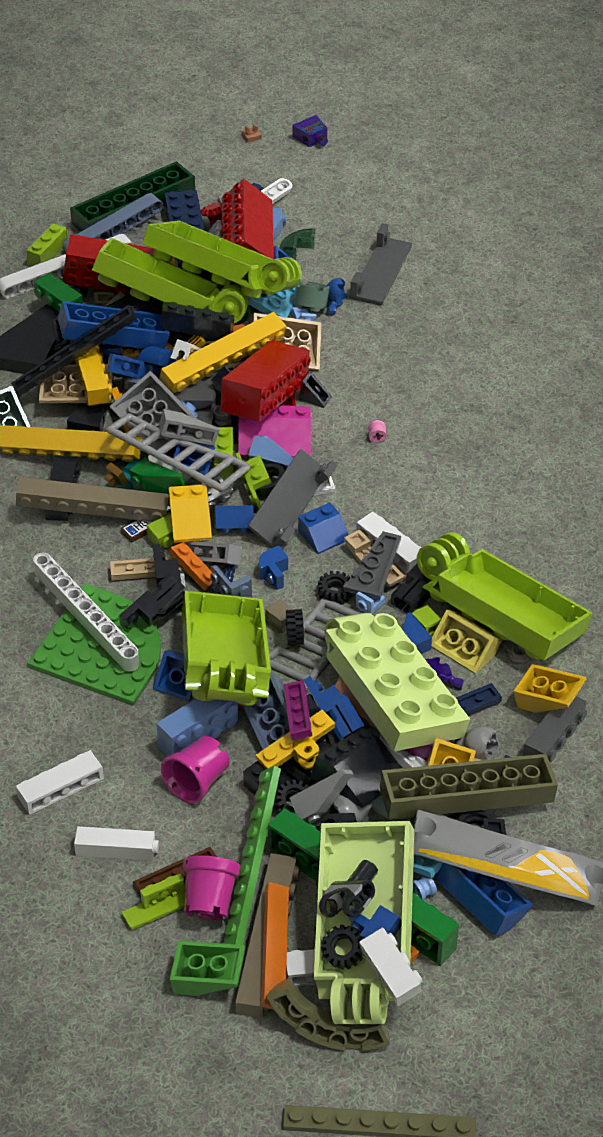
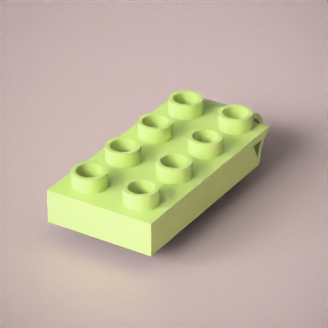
M361 613L331 618L327 621L325 626L326 657L393 751L433 744L436 738L444 741L464 738L470 718L393 616L380 613L374 617L371 613Z
M410 821L321 823L314 980L317 984L319 999H330L331 1015L334 1024H384L386 1022L389 1001H393V998L364 954H362V961L358 960V965H352L351 969L344 967L342 970L337 966L335 968L328 962L323 954V937H327L326 932L328 930L330 932L333 931L332 927L340 928V925L347 927L348 925L350 926L351 921L344 914L343 910L334 917H324L319 910V902L333 882L347 881L362 860H369L374 863L378 868V874L372 880L375 886V895L361 912V915L370 920L380 905L398 915L402 920V926L394 936L398 944L396 947L399 952H405L411 963L414 828ZM327 902L326 904V910L328 913L330 912L329 902ZM348 939L339 940L335 946V951L339 955H346L352 949V943Z

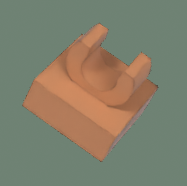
M253 123L252 128L246 125L245 129L242 130V136L247 143L262 139V135L255 123Z

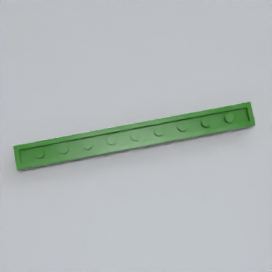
M275 765L262 771L259 776V787L255 794V805L251 812V823L246 834L247 841L242 852L243 859L237 885L234 889L233 904L229 910L230 917L225 929L224 944L243 945L268 824L281 771Z

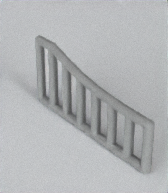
M130 413L106 429L109 434L219 492L224 491L250 470L249 464L232 455L187 440L161 436L158 427ZM129 421L137 425L126 434L117 430ZM143 430L153 433L142 442L133 438ZM160 437L169 441L158 450L149 446ZM176 445L186 448L174 458L165 455L166 452ZM194 451L204 454L189 467L180 463ZM213 457L223 460L205 475L196 471ZM230 464L239 467L236 472L222 483L212 479Z
M322 598L303 621L304 631L325 640V631L311 626L315 619L327 623L332 618L321 613L324 607H328L346 616L361 613ZM287 638L269 652L272 669L299 681L309 676L315 681L329 662L326 657L327 649L305 639L304 645L299 646L322 655L323 657L319 662L288 650L287 648L290 645L287 643ZM280 654L313 670L307 676L272 659Z

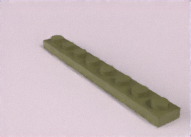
M285 1105L283 1130L377 1137H476V1117Z

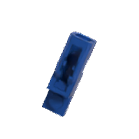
M110 353L106 371L142 379L150 371L156 377H160L161 369L164 366Z
M311 676L304 679L320 710H323L329 717L333 718L335 722L334 731L340 741L350 736L351 732L340 715L339 709L353 733L361 728L366 729L348 697L341 695L335 684L323 691L318 679L314 681Z

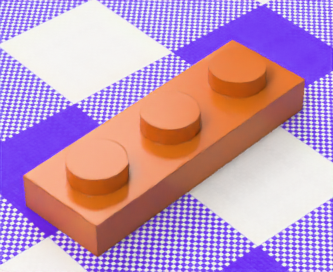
M184 542L171 547L168 553L174 559H178V564L205 592L210 590L213 585L210 577L212 571Z

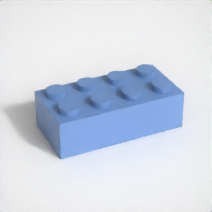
M195 698L156 723L158 749L166 756L180 752L202 736L217 738L221 732L227 728H233L238 722L237 702L215 699L212 701H201Z

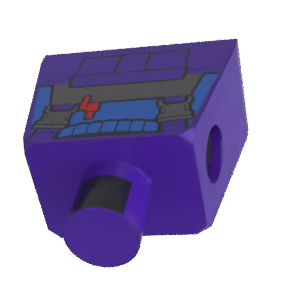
M317 115L292 125V137L303 144L312 147L316 144L325 146L328 143L327 127Z

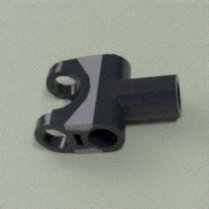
M362 860L347 881L333 882L319 902L321 914L326 918L334 917L341 910L348 917H356L361 914L375 895V886L372 882L378 874V868L369 860ZM327 902H329V904H330V912H329V913H328L327 910H326V904H327ZM349 906H354L353 912L350 911Z

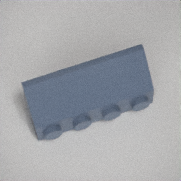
M271 672L268 698L258 697L256 704L243 705L262 749H265L290 732L284 684L279 677Z

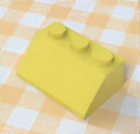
M446 610L432 636L431 646L474 673H477L495 656L503 639L496 637L493 633L475 622L466 619L460 613Z

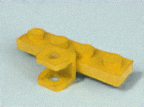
M321 710L310 717L313 736L292 741L290 732H288L256 754V759L265 769H268L274 765L279 767L294 756V759L302 768L309 770L314 766L316 756L319 755V747L315 741L333 730L335 722Z

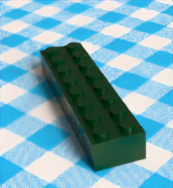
M176 161L70 207L71 223L79 231H83L149 193L154 194L165 206V193L195 190V176Z

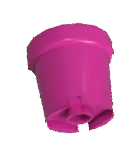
M202 736L180 752L167 756L161 763L163 781L168 789L182 801L192 804L200 802L207 794L212 783L228 768V754L226 750L220 751L218 748L220 743L210 736Z
M214 856L186 857L183 860V871L186 874L184 914L193 917L194 911L197 912L200 919L223 920V917L227 919L235 879L239 877L241 869L240 864L233 860Z

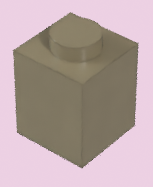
M279 599L265 609L266 622L282 634L287 631L286 610H292V608Z

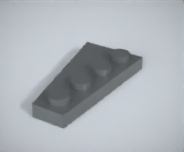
M383 531L371 547L368 555L362 559L360 566L357 570H354L349 581L344 584L343 591L353 594L361 592L369 598L380 600L401 542V536Z

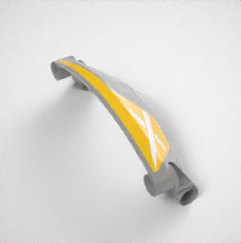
M417 810L413 824L414 855L434 859L518 885L575 899L590 905H598L603 886V861L514 838L452 818Z

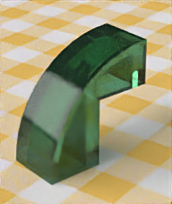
M302 229L289 234L282 240L280 249L296 260L298 248L314 249L316 229Z

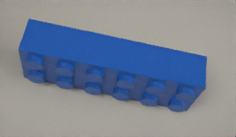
M62 301L58 315L62 337L70 341L76 340L121 309ZM133 310L137 319L101 343L103 345L111 344L119 347H134L136 349H145L149 346L165 348L170 333L169 330L161 329L162 314Z

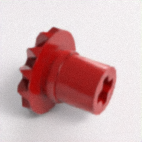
M218 202L204 206L201 214L209 219L211 229H222V203Z

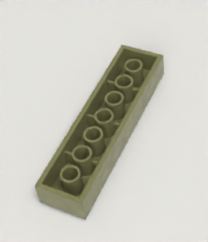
M539 754L382 770L379 788L388 819L391 820L416 817L418 809L438 815L552 803L555 801L558 784L547 755Z

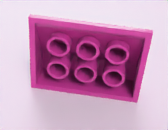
M278 406L260 422L238 416V452L240 456L249 457L248 454L254 436L260 437L261 435L269 437L293 458L300 449H303L311 456V407Z

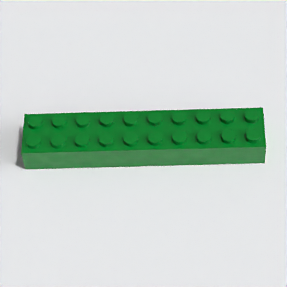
M284 808L268 824V849L275 854L297 857V866H300V871L318 883L321 832L314 825L300 819L296 813ZM413 893L411 945L424 956L441 966L457 949L459 924L452 917H447L434 905H429L416 893Z

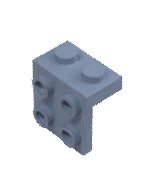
M216 565L211 567L212 594L252 598V580L248 575L230 582Z

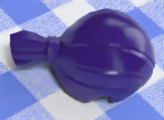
M439 657L425 659L430 667L436 671L443 684L448 682L456 689L462 690L464 680L462 678H455L447 663L441 664Z

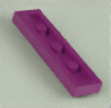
M304 680L284 684L292 741L313 736Z

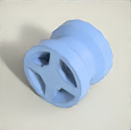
M421 876L420 880L413 881V893H416L422 900H425L428 895L432 896L437 893V888L432 878Z

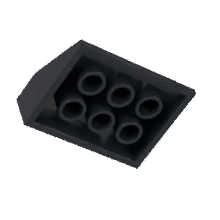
M361 728L317 755L310 777L320 782L342 769L352 770V777L339 795L346 797L357 806L363 808L381 796L379 787L382 770L400 769L402 767L379 737L373 735L369 730Z

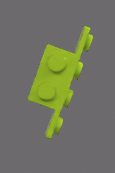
M239 452L236 453L237 458L242 460ZM259 455L245 461L250 465V470L241 476L243 482L247 481L244 485L248 494L252 493L249 495L252 504H257L258 508L261 507V503L255 490L272 483Z
M181 873L167 877L161 882L148 885L140 890L142 903L122 911V916L130 930H133L184 908L185 883Z

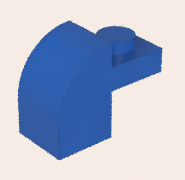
M279 545L266 550L260 556L259 576L261 580L267 578L269 584H273L277 590L283 588L284 575L282 572L288 570V556Z
M382 905L378 907L370 920L361 914L356 917H348L351 921L350 926L361 933L362 939L381 928H384L387 934L391 932L395 936L402 926L400 917Z

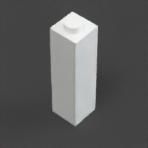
M77 826L74 846L76 856L153 861L154 853H158L159 840H155V831Z

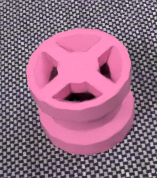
M380 420L369 423L370 441H385L387 438L385 423Z

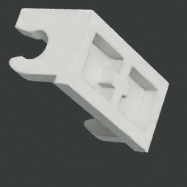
M177 339L171 358L176 361L183 358L185 361L188 359L189 354L201 348Z

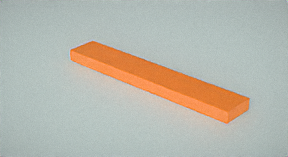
M268 882L265 888L261 1007L273 1009L267 999L269 991L280 982L286 980L289 887Z

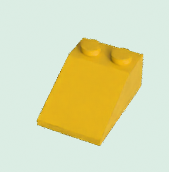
M206 484L169 487L174 543L212 540Z
M532 664L513 691L518 709L534 713L568 708L587 679L585 676Z

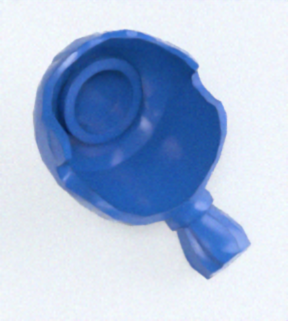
M341 278L331 280L326 286L330 287L328 315H335L337 312L336 307L343 304L342 299L347 297L344 291L345 281Z

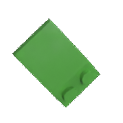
M178 941L170 976L173 993L175 995L199 996L238 987L245 945Z

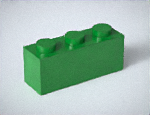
M50 272L34 281L35 295L58 312H60L62 301L83 304V296Z

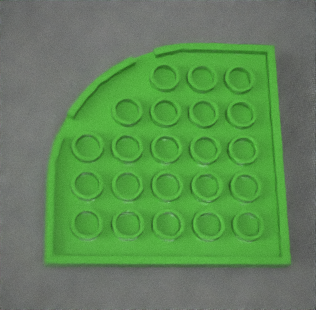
M84 584L81 589L137 647L139 655L138 669L130 672L122 669L68 609L64 611L35 651L27 666L33 670L134 706L153 678L160 662L161 641L155 623L149 626L139 616L136 623L124 628L119 623V615L133 601L103 589Z

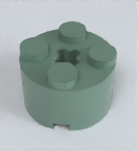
M300 281L295 287L294 307L304 308L306 306L310 307L311 311L317 312L320 309L324 310L327 306L330 287L317 282L308 281V283L303 284V281Z

